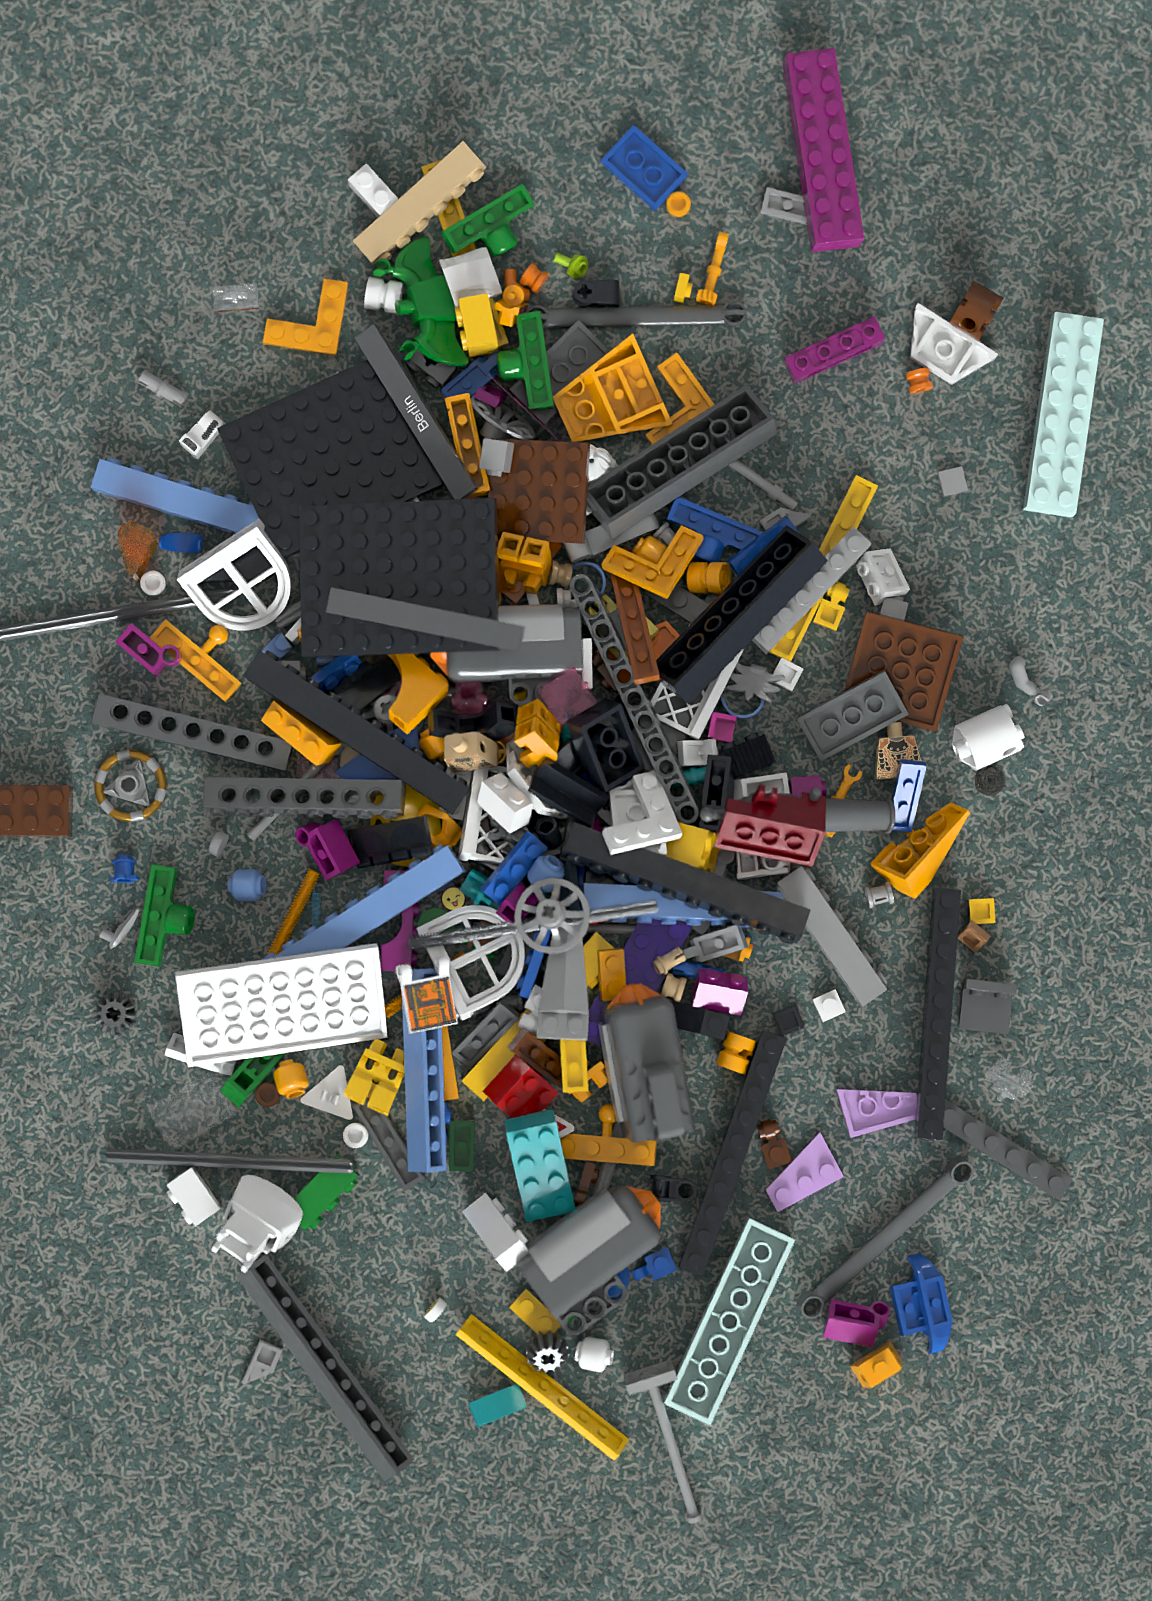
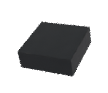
M796 1005L772 1013L781 1037L805 1028Z

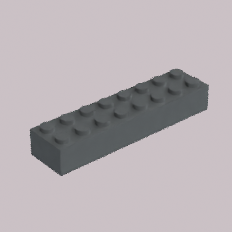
M746 384L588 485L587 504L592 510V514L609 536L614 539L776 435L775 419Z

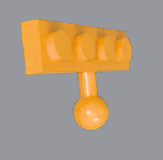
M165 619L151 635L150 639L161 648L166 645H173L179 649L182 655L179 664L223 701L227 702L242 683L208 654L216 644L226 642L228 630L222 625L212 626L209 630L208 640L199 648ZM171 649L166 652L176 659L177 653L175 650Z
M611 1104L603 1105L598 1113L599 1119L603 1122L602 1136L567 1134L560 1138L564 1159L655 1166L657 1141L644 1140L633 1142L627 1138L612 1137V1127L616 1120Z

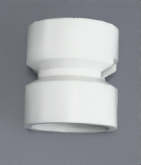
M369 277L365 292L364 309L378 311L382 307L385 312L397 314L395 302L402 300L404 283L393 280L384 283V280L381 278Z

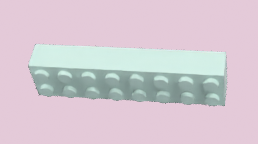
M1054 312L1051 317L1023 510L1073 517L1076 514L1104 319L1062 312Z
M747 1217L677 1369V1380L671 1382L663 1400L664 1404L711 1425L795 1242L794 1238Z

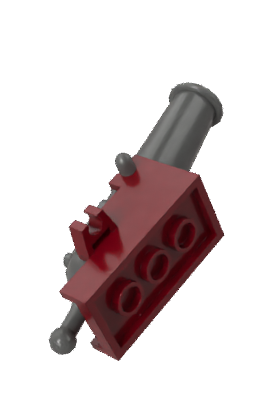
M762 784L759 785L755 793H751L741 800L727 798L726 809L705 807L700 811V817L703 821L722 820L719 829H716L714 847L812 867L825 832L882 831L885 834H889L894 828L896 818L895 806L889 797L883 800L826 798V796L820 795L821 791L817 787L813 788L810 794L801 792L800 797H797L794 794L777 793V787H772L771 793H765V785Z

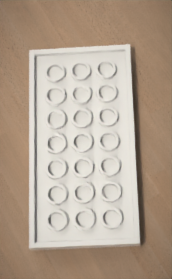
M377 943L175 972L188 1067L375 1040V1038H388Z

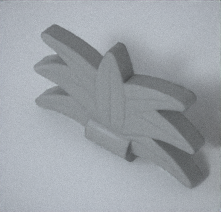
M737 662L735 668L741 674H731L730 678L736 684L727 686V689L735 692H745V699L747 701L755 694L760 699L772 703V700L766 694L778 692L780 688L769 683L779 682L785 679V676L770 674L767 672V668L752 664L749 667Z

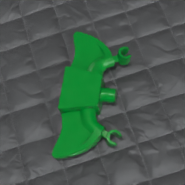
M422 237L408 244L399 253L393 266H391L387 259L382 258L378 260L374 265L380 268L373 271L376 277H382L386 273H391L392 277L401 280L407 287L404 300H397L395 302L397 315L409 314L412 325L419 327L420 330L419 334L412 341L406 340L398 349V352L401 350L408 352L404 360H409L418 349L423 355L434 361L451 366L465 367L468 364V358L455 337V305L445 275L438 276L432 265L429 239Z

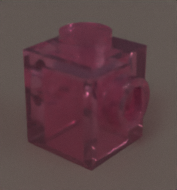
M481 681L456 682V694H451L452 709H457L458 714H474L483 711V707H487V693L481 692Z

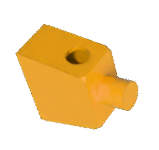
M889 1340L851 1364L850 1367L862 1387L872 1388L900 1371L903 1366V1360Z

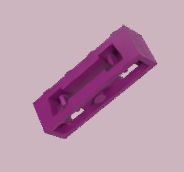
M874 316L785 357L783 363L793 384H797L883 344L885 336Z

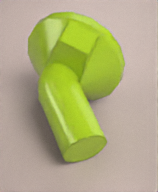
M556 252L553 261L567 267V274L574 279H579L588 270V261L583 255L574 254L573 258H569Z

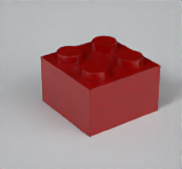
M517 1055L506 1064L482 1091L511 1118L542 1112L559 1093Z

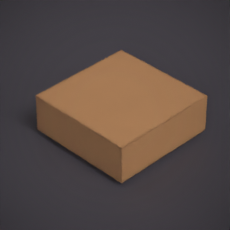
M972 920L958 934V939L974 953L991 937Z

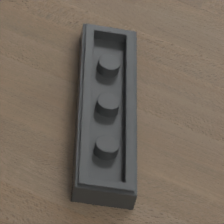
M369 1098L366 1099L364 1105L355 1103L352 1105L403 1191L424 1180L425 1176L422 1172H408L407 1146L390 1118L368 1108Z

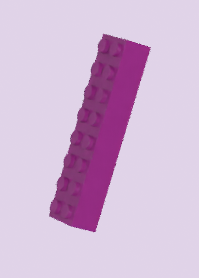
M835 48L786 53L782 66L811 252L859 247L864 240Z

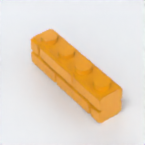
M465 393L447 397L445 402L456 452L479 488L466 497V499L488 495L490 488L486 469L479 468L482 450L470 394Z

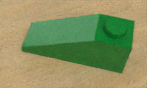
M286 1053L247 1058L226 1081L220 1092L237 1107H240Z

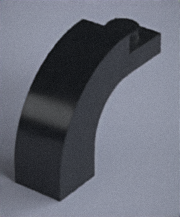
M496 700L487 709L474 714H455L432 709L428 713L429 735L445 738V736L455 733L479 732L494 742L499 741L515 732L518 705Z

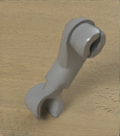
M1021 656L1014 657L1009 663V669L1016 687L1030 696H1035L1037 705H1045L1047 701L1052 699V693L1037 688V685L1028 679L1025 670V659Z

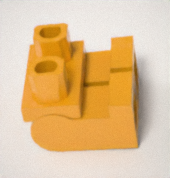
M503 532L497 546V555L499 559H502L500 564L507 580V585L504 588L514 589L517 580L524 581L522 586L524 591L536 594L541 585L546 586L552 567V556L548 541L527 537L525 541L524 536Z
M539 699L519 707L514 742L519 747L524 746L526 749L520 753L519 760L526 768L534 765L539 766L546 757L556 762L561 728L558 719Z

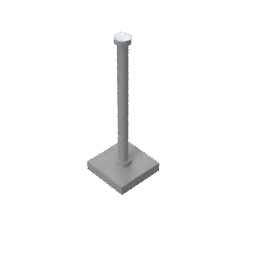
M671 1359L623 1374L629 1395L649 1389L689 1515L687 1516L688 1523L702 1520V1514L697 1510L658 1387L677 1380Z

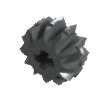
M119 993L114 994L113 1001L111 996L106 994L104 997L107 1004L97 1001V1005L102 1010H94L93 1014L101 1015V1018L96 1019L94 1022L95 1024L104 1022V1025L101 1027L102 1032H106L110 1027V1035L114 1036L117 1028L121 1034H124L125 1028L123 1024L132 1028L133 1024L128 1021V1018L134 1019L137 1017L136 1014H129L128 1012L134 1009L135 1005L125 1006L129 1001L127 996L119 1002ZM112 1008L121 1012V1015H118L119 1020L117 1021L115 1018L109 1017V1013H112L110 1011Z
M550 1330L547 1334H542L539 1331L538 1337L531 1336L530 1343L527 1344V1361L529 1365H533L535 1371L543 1369L545 1374L548 1370H553L556 1373L557 1367L564 1368L565 1360H568V1343L566 1339H562L560 1333L552 1335Z

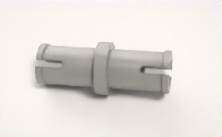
M146 369L138 380V384L157 393V397H164L180 408L189 395L171 385L169 380H162Z

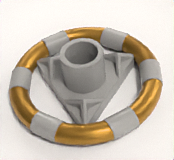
M128 749L119 751L108 757L99 767L94 780L95 795L100 807L111 817L124 822L144 820L154 814L163 803L167 791L166 776L161 765L151 755L138 750ZM137 759L105 789L103 788L107 772L115 763ZM141 761L147 764L157 778L158 788L151 804ZM105 794L147 806V808L130 813L117 810L106 799Z

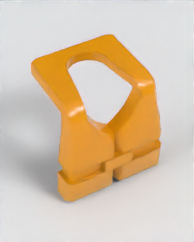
M428 804L423 805L416 817L427 815L442 819L441 833L438 835L430 833L432 845H430L431 850L441 844L443 847L450 846L452 848V846H455L461 838V827L447 813Z

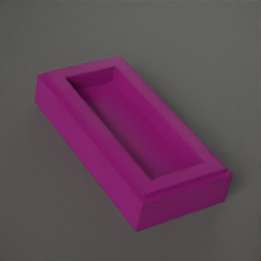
M486 384L477 389L474 397L497 408L505 402L508 395L500 389Z

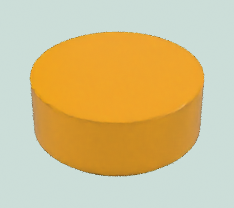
M676 191L668 196L666 208L672 216L682 217L690 210L691 201L684 192Z

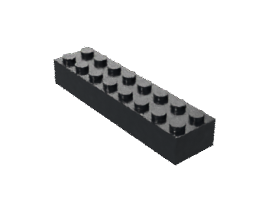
M786 525L656 660L660 676L659 681L689 705L716 679L717 675L734 660L743 648L768 625L771 619L786 606L804 585L820 571L828 560L812 541Z

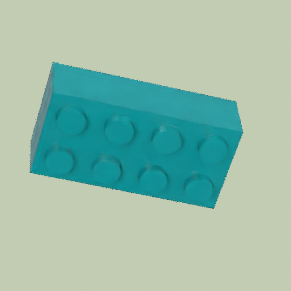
M554 1109L504 1120L526 1222L574 1211L575 1205Z

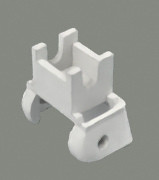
M242 1176L223 1216V1219L227 1222L219 1231L216 1238L218 1241L213 1246L212 1251L216 1253L221 1247L244 1263L241 1271L245 1273L261 1252L267 1254L271 1250L275 1253L277 1249L283 1247L294 1236L302 1219L303 1211L299 1204L280 1187L257 1176Z

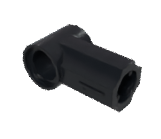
M533 809L531 822L539 840L549 850L559 847L563 838L554 817L538 814Z

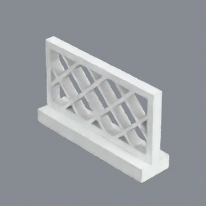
M743 650L709 684L706 692L704 690L701 692L703 698L700 703L691 706L687 704V707L674 711L670 697L676 695L674 693L668 694L666 687L660 682L651 703L654 707L656 702L667 699L671 712L664 715L657 714L659 720L689 735V737L699 740ZM662 690H664L665 696L659 697ZM698 707L693 715L692 708ZM689 710L692 720L688 728L678 724L675 714ZM672 715L674 722L665 717Z
M497 766L495 768L471 770L472 775L467 795L458 859L462 861H468L469 859L500 865L504 857L499 850L507 845L512 849L514 846L510 842H505L496 848L493 842L487 838L489 832L487 834L484 832L480 822L487 816L490 820L495 819L485 810V814L482 815L483 808L477 803L482 781L487 779L488 771L494 773L501 772L505 776L508 775L507 768ZM494 828L490 832L495 833L499 830L497 828ZM485 839L492 852L487 855L477 854V844Z

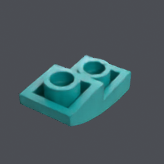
M518 1384L468 1403L477 1427L527 1408Z

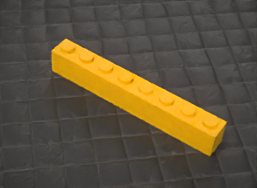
M597 932L583 946L586 986H589L591 989L599 982L597 950L614 949ZM526 1009L523 1014L529 1015L532 1011ZM523 1014L462 1080L483 1101L488 1097L482 1091L516 1055L507 1046L522 1029L518 1027V1024ZM539 1039V1040L544 1043L547 1039Z

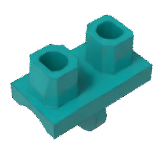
M472 869L459 890L473 899L475 905L478 906L480 904L498 910L500 905L480 890L488 878L482 872Z

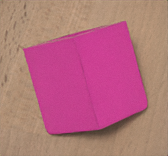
M712 712L707 739L732 742L737 716Z

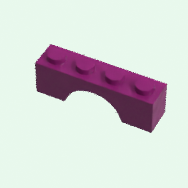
M384 870V886L389 883L387 878L397 873L398 870ZM419 902L401 912L402 927L399 934L392 941L382 945L381 971H396L398 965L406 964L410 965L411 969L412 966L417 967V952L409 949L408 940L409 936L412 938V935L414 938L415 935L418 937L416 929L418 927H414L413 922L414 917L419 915Z

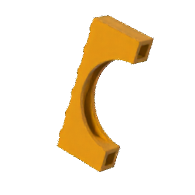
M300 627V628L297 630V633H298V641L301 643V627ZM388 654L396 664L402 679L400 693L394 704L389 708V719L408 734L448 695V681L442 674L433 672L429 664L422 657L417 658L414 654Z

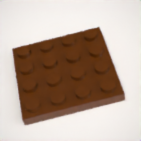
M491 438L492 440L514 443L510 473L502 472L501 477L489 475L490 491H488V498L497 499V539L501 538L503 532L524 536L525 541L527 537L548 542L585 544L590 443Z
M866 610L844 691L885 670L909 715L897 720V722L937 732L963 641V635Z

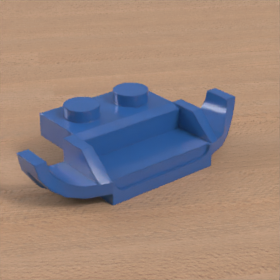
M922 1254L907 1255V1260L911 1263L914 1275H911L912 1281L889 1286L900 1336L923 1331L924 1335H928L929 1338L928 1355L940 1352L948 1343L951 1325H953L943 1276L939 1274L931 1261Z

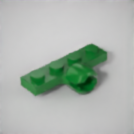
M521 184L441 232V235L453 254L474 241L481 239L485 242L492 256H500L518 243L516 236L509 226L511 219L530 209L535 204L524 185Z
M535 311L516 315L520 344L517 349L501 351L497 354L500 377L503 381L516 379L525 381L530 412L553 409L554 401L541 312Z
M151 864L134 963L161 967L167 935L170 933L188 935L193 929L195 921L194 909L191 906L175 904L173 902L177 868Z

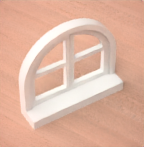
M260 519L255 520L179 570L177 581L204 615L214 623L228 629L253 630L263 627L281 614L289 599L291 591L289 567L281 553L265 534V525ZM257 545L272 567L247 583L232 561ZM224 568L239 588L214 604L198 583ZM276 572L278 591L273 602L266 607L251 587ZM243 593L258 613L251 616H236L226 613L219 608Z
M470 905L452 910L416 929L419 936L421 937L422 934L424 937V934L427 936V933L429 936L430 933L433 935V932L436 935V932L439 933V931L441 932L462 921L466 929L467 927L470 929L471 926L468 922L470 919L486 920L497 925L498 922L500 925L501 922L504 924L505 920L496 914V909L481 905ZM519 933L499 937L483 946H480L478 940H474L473 943L476 949L453 961L450 960L442 944L426 948L432 962L437 957L448 958L454 1005L462 1021L470 1018V1013L505 996L518 982L525 964V948ZM511 943V965L507 974L499 982L485 955ZM481 958L495 986L469 998L456 970Z

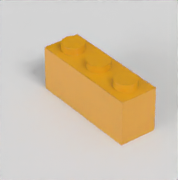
M273 700L261 719L264 724L315 765L330 763L342 744L334 736L279 700Z

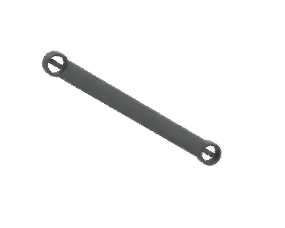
M731 301L725 305L549 309L540 305H534L526 311V313L538 310L545 313L541 314L542 319L546 320L543 324V329L570 328L578 320L585 327L726 324L730 327H737L743 324L746 318V309L738 301ZM735 306L741 308V310H726V308ZM742 315L743 318L739 322L733 323L728 321L725 316Z
M955 1157L950 1160L945 1173L813 1291H805L798 1297L797 1308L801 1314L809 1319L818 1317L823 1312L824 1304L955 1186L969 1182L974 1174L972 1164L964 1157ZM966 1165L964 1175L954 1177L953 1173L956 1167ZM817 1298L816 1307L811 1311H804L805 1303L810 1299Z

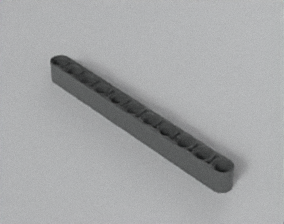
M587 574L575 575L570 581L571 592L671 806L680 822L684 824L693 823L700 816L701 809L643 684L635 685L628 652L596 583ZM580 578H584L588 582L589 586L585 592H580L577 589L576 584ZM591 601H595L599 605V611L595 615H591L587 611V605ZM602 623L608 625L610 633L606 638H602L597 631ZM612 646H616L620 650V657L617 660L610 659L608 655V650ZM622 669H627L631 673V679L628 683H623L619 679V672ZM632 692H638L642 697V701L638 706L631 704L629 700ZM643 714H647L652 718L650 728H644L640 724V718ZM653 737H658L662 740L663 747L660 751L652 749L650 742ZM663 760H669L673 763L674 769L671 773H665L661 769ZM673 783H681L684 786L682 796L673 794ZM690 805L694 808L695 815L693 818L684 817L682 813L684 806Z

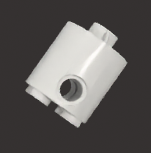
M1008 704L997 706L955 725L952 747L959 761L970 765L973 770L977 771L1024 748L1021 740L1024 738L1023 731L1018 724L1014 725L1011 719L1013 714Z

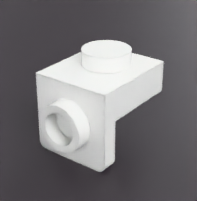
M715 739L677 741L678 761L681 766H706L708 754L718 755Z

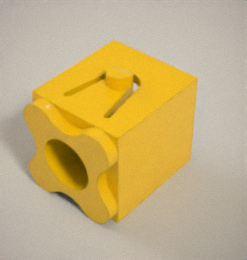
M678 822L682 836L680 839L666 842V856L714 873L717 856L721 849L714 847L715 832Z

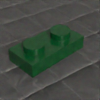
M450 1120L449 1171L474 1172L475 1121Z

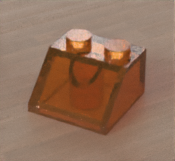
M129 519L128 523H123L118 531V544L128 576L134 582L139 583L159 546L160 537L155 532Z

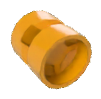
M691 562L688 567L687 586L692 594H707L708 591L713 594H720L731 583V571L726 562H711L710 564L707 562Z
M727 1031L722 1043L725 1049L719 1052L715 1064L746 1075L750 1064L748 1056L753 1055L757 1042Z

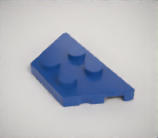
M416 726L408 734L399 727L388 734L391 736L394 733L405 740L403 745L410 750L413 747L420 750ZM361 754L335 771L338 776L344 779L399 780Z

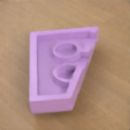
M836 1089L850 1138L915 1120L916 1093Z
M819 1132L765 1190L776 1211L779 1212L844 1176Z

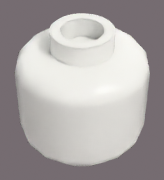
M586 1337L583 1341H579L575 1353V1361L579 1362V1366L582 1369L595 1372L604 1371L607 1365L612 1364L614 1351L610 1350L609 1342L594 1337Z

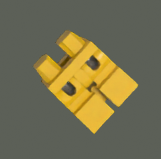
M375 1038L369 1049H365L343 1092V1097L362 1105L369 1098L368 1108L388 1116L405 1075L404 1051L396 1048L392 1059L383 1056L387 1043Z

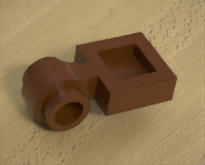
M768 1119L757 1125L761 1140L766 1139L768 1143L760 1145L767 1169L791 1163L792 1160L785 1138L775 1139L776 1135L780 1134L777 1121Z

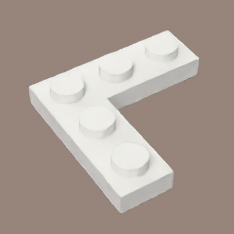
M656 771L633 775L631 780L647 819L604 828L602 834L611 855L681 838L682 831Z

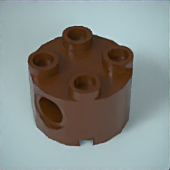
M973 281L949 324L979 341L986 329L982 325L988 326L995 314V311L991 309L993 308L997 311L1004 297Z

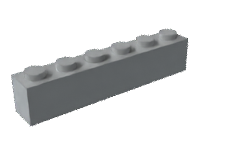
M853 527L825 556L828 561L820 571L804 585L752 641L767 655L869 549L872 543Z
M800 866L777 882L776 885L783 892L787 901L811 910L805 927L860 1007H863L887 990L885 987L887 981L880 971L875 972L870 965L873 963V960L865 950L860 951L856 945L859 940L851 929L847 931L842 925L845 921L837 909L834 911L828 904L830 898L823 888L817 889L813 883L816 878L810 869L806 868L804 870Z

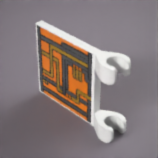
M437 957L433 960L438 976L412 981L410 965H398L396 967L410 1034L458 1024L447 957Z

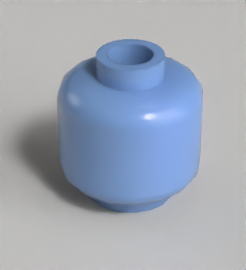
M552 855L539 856L527 873L530 886L544 879H562L564 877L562 862ZM554 884L539 887L541 892H553Z
M257 869L236 870L232 878L228 880V891L239 902H255L266 893V878Z

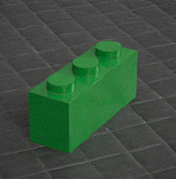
M337 1154L332 1159L342 1158ZM354 1170L352 1173L319 1172L294 1198L303 1211L299 1226L304 1231L308 1227L313 1230L323 1220L320 1215L326 1209L331 1212L341 1201L338 1196L344 1190L349 1193L358 1184L355 1180L358 1174Z

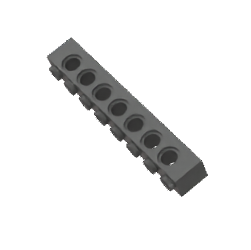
M107 691L106 695L100 693L98 695L92 723L95 725L283 772L288 770L293 746L277 733H275V737L265 735L266 731L259 728L251 727V730L247 731L241 729L242 725L235 722L227 721V724L223 725L217 723V718L203 715L202 719L193 717V712L179 709L178 713L169 711V706L155 703L154 707L144 705L145 700L131 697L130 701L120 699L121 694ZM121 706L127 707V716L123 719H117L116 710ZM145 712L151 713V722L148 725H141L140 716ZM169 718L175 719L176 727L172 731H165L164 722ZM193 724L199 725V735L189 737L188 728ZM217 730L223 731L225 735L221 743H213L212 734ZM241 736H245L249 740V744L245 749H238L236 747V740ZM269 742L273 745V751L269 755H262L260 753L261 745Z
M205 777L203 807L213 816H224L225 813H234L236 816L245 817L249 816V813H259L263 817H273L274 813H280L286 817H298V814H308L309 817L321 818L323 814H333L332 816L336 818H347L348 815H357L359 818L368 819L372 818V815H382L386 819H396L397 815L404 816L406 785L402 780ZM236 793V797L232 802H226L229 794ZM256 793H260V799L257 802L251 803V797ZM285 794L282 802L275 803L277 795ZM333 794V801L329 804H324V798L327 795ZM302 795H310L306 803H299ZM352 795H359L356 803L348 804V800ZM378 795H383V801L380 804L374 805L373 799Z

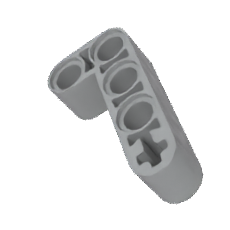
M653 513L614 539L600 525L585 532V544H562L573 566L581 560L585 559L587 561L597 557L607 549L610 551L613 545L620 547L626 541L631 540L632 542L654 533L660 526Z

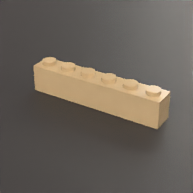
M462 141L357 236L353 242L372 264H375L382 258L389 261L392 258L391 254L397 248L405 247L410 242V237L416 231L421 232L427 227L429 219L434 215H440L447 208L446 204L453 198H459L465 192V187L470 182L478 181L483 176V171L487 167L467 144Z

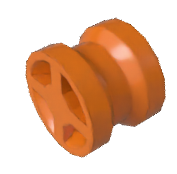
M531 263L523 274L520 284L529 286L532 292L537 294L548 279L549 273L539 270L536 264Z
M920 368L905 374L906 379L910 382V394L933 389V383L929 381L928 377L930 375L929 368Z

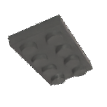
M579 320L547 351L553 396L610 352ZM519 379L509 391L530 412L526 384L524 380ZM554 402L553 409L530 413L544 426L558 409Z
M883 670L797 716V720L820 761H823L909 715L886 671Z

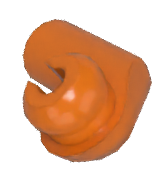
M504 270L505 288L512 284L518 285L524 290V301L529 300L530 290L517 283L516 270Z

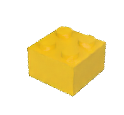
M488 293L458 299L459 306L455 307L458 327H463L464 331H460L463 351L468 350L469 358L499 352Z

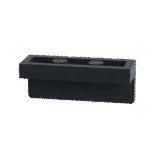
M548 757L533 771L528 789L533 795L588 828L594 825L597 812L608 802L609 798L608 794Z

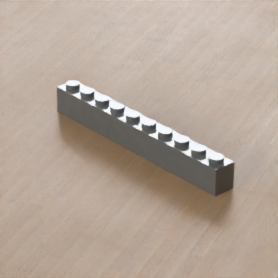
M265 1254L254 1262L245 1273L243 1271L237 1275L239 1281L382 1479L386 1481L397 1475L413 1462L414 1458L268 1256Z

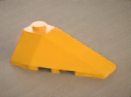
M951 802L926 818L925 823L927 826L916 831L912 829V832H906L905 834L908 838L897 846L894 842L888 844L870 865L897 891L916 899L932 881L969 816V811Z

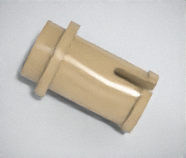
M676 947L662 957H655V961L652 962L655 971L659 975L662 973L667 974L669 969L686 961L685 955H680L683 953L682 950Z

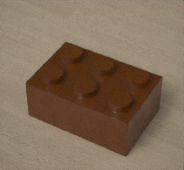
M0 785V837H72L73 787L69 785Z

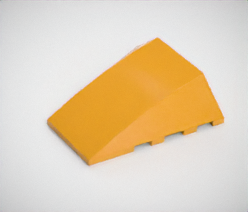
M634 334L627 337L553 396V400L572 442L673 425Z

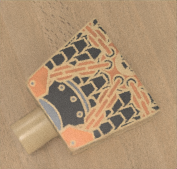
M894 722L888 725V738L877 740L875 780L896 778L900 759L921 761L915 737L903 736L901 722Z
M479 732L447 735L444 738V759L452 773L497 767V743Z

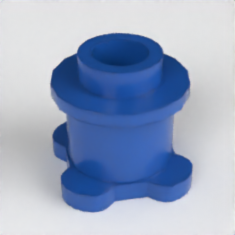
M117 855V859L112 860L114 877H110V882L133 883V881L139 880V876L134 875V865L137 864V861L132 859L131 855Z

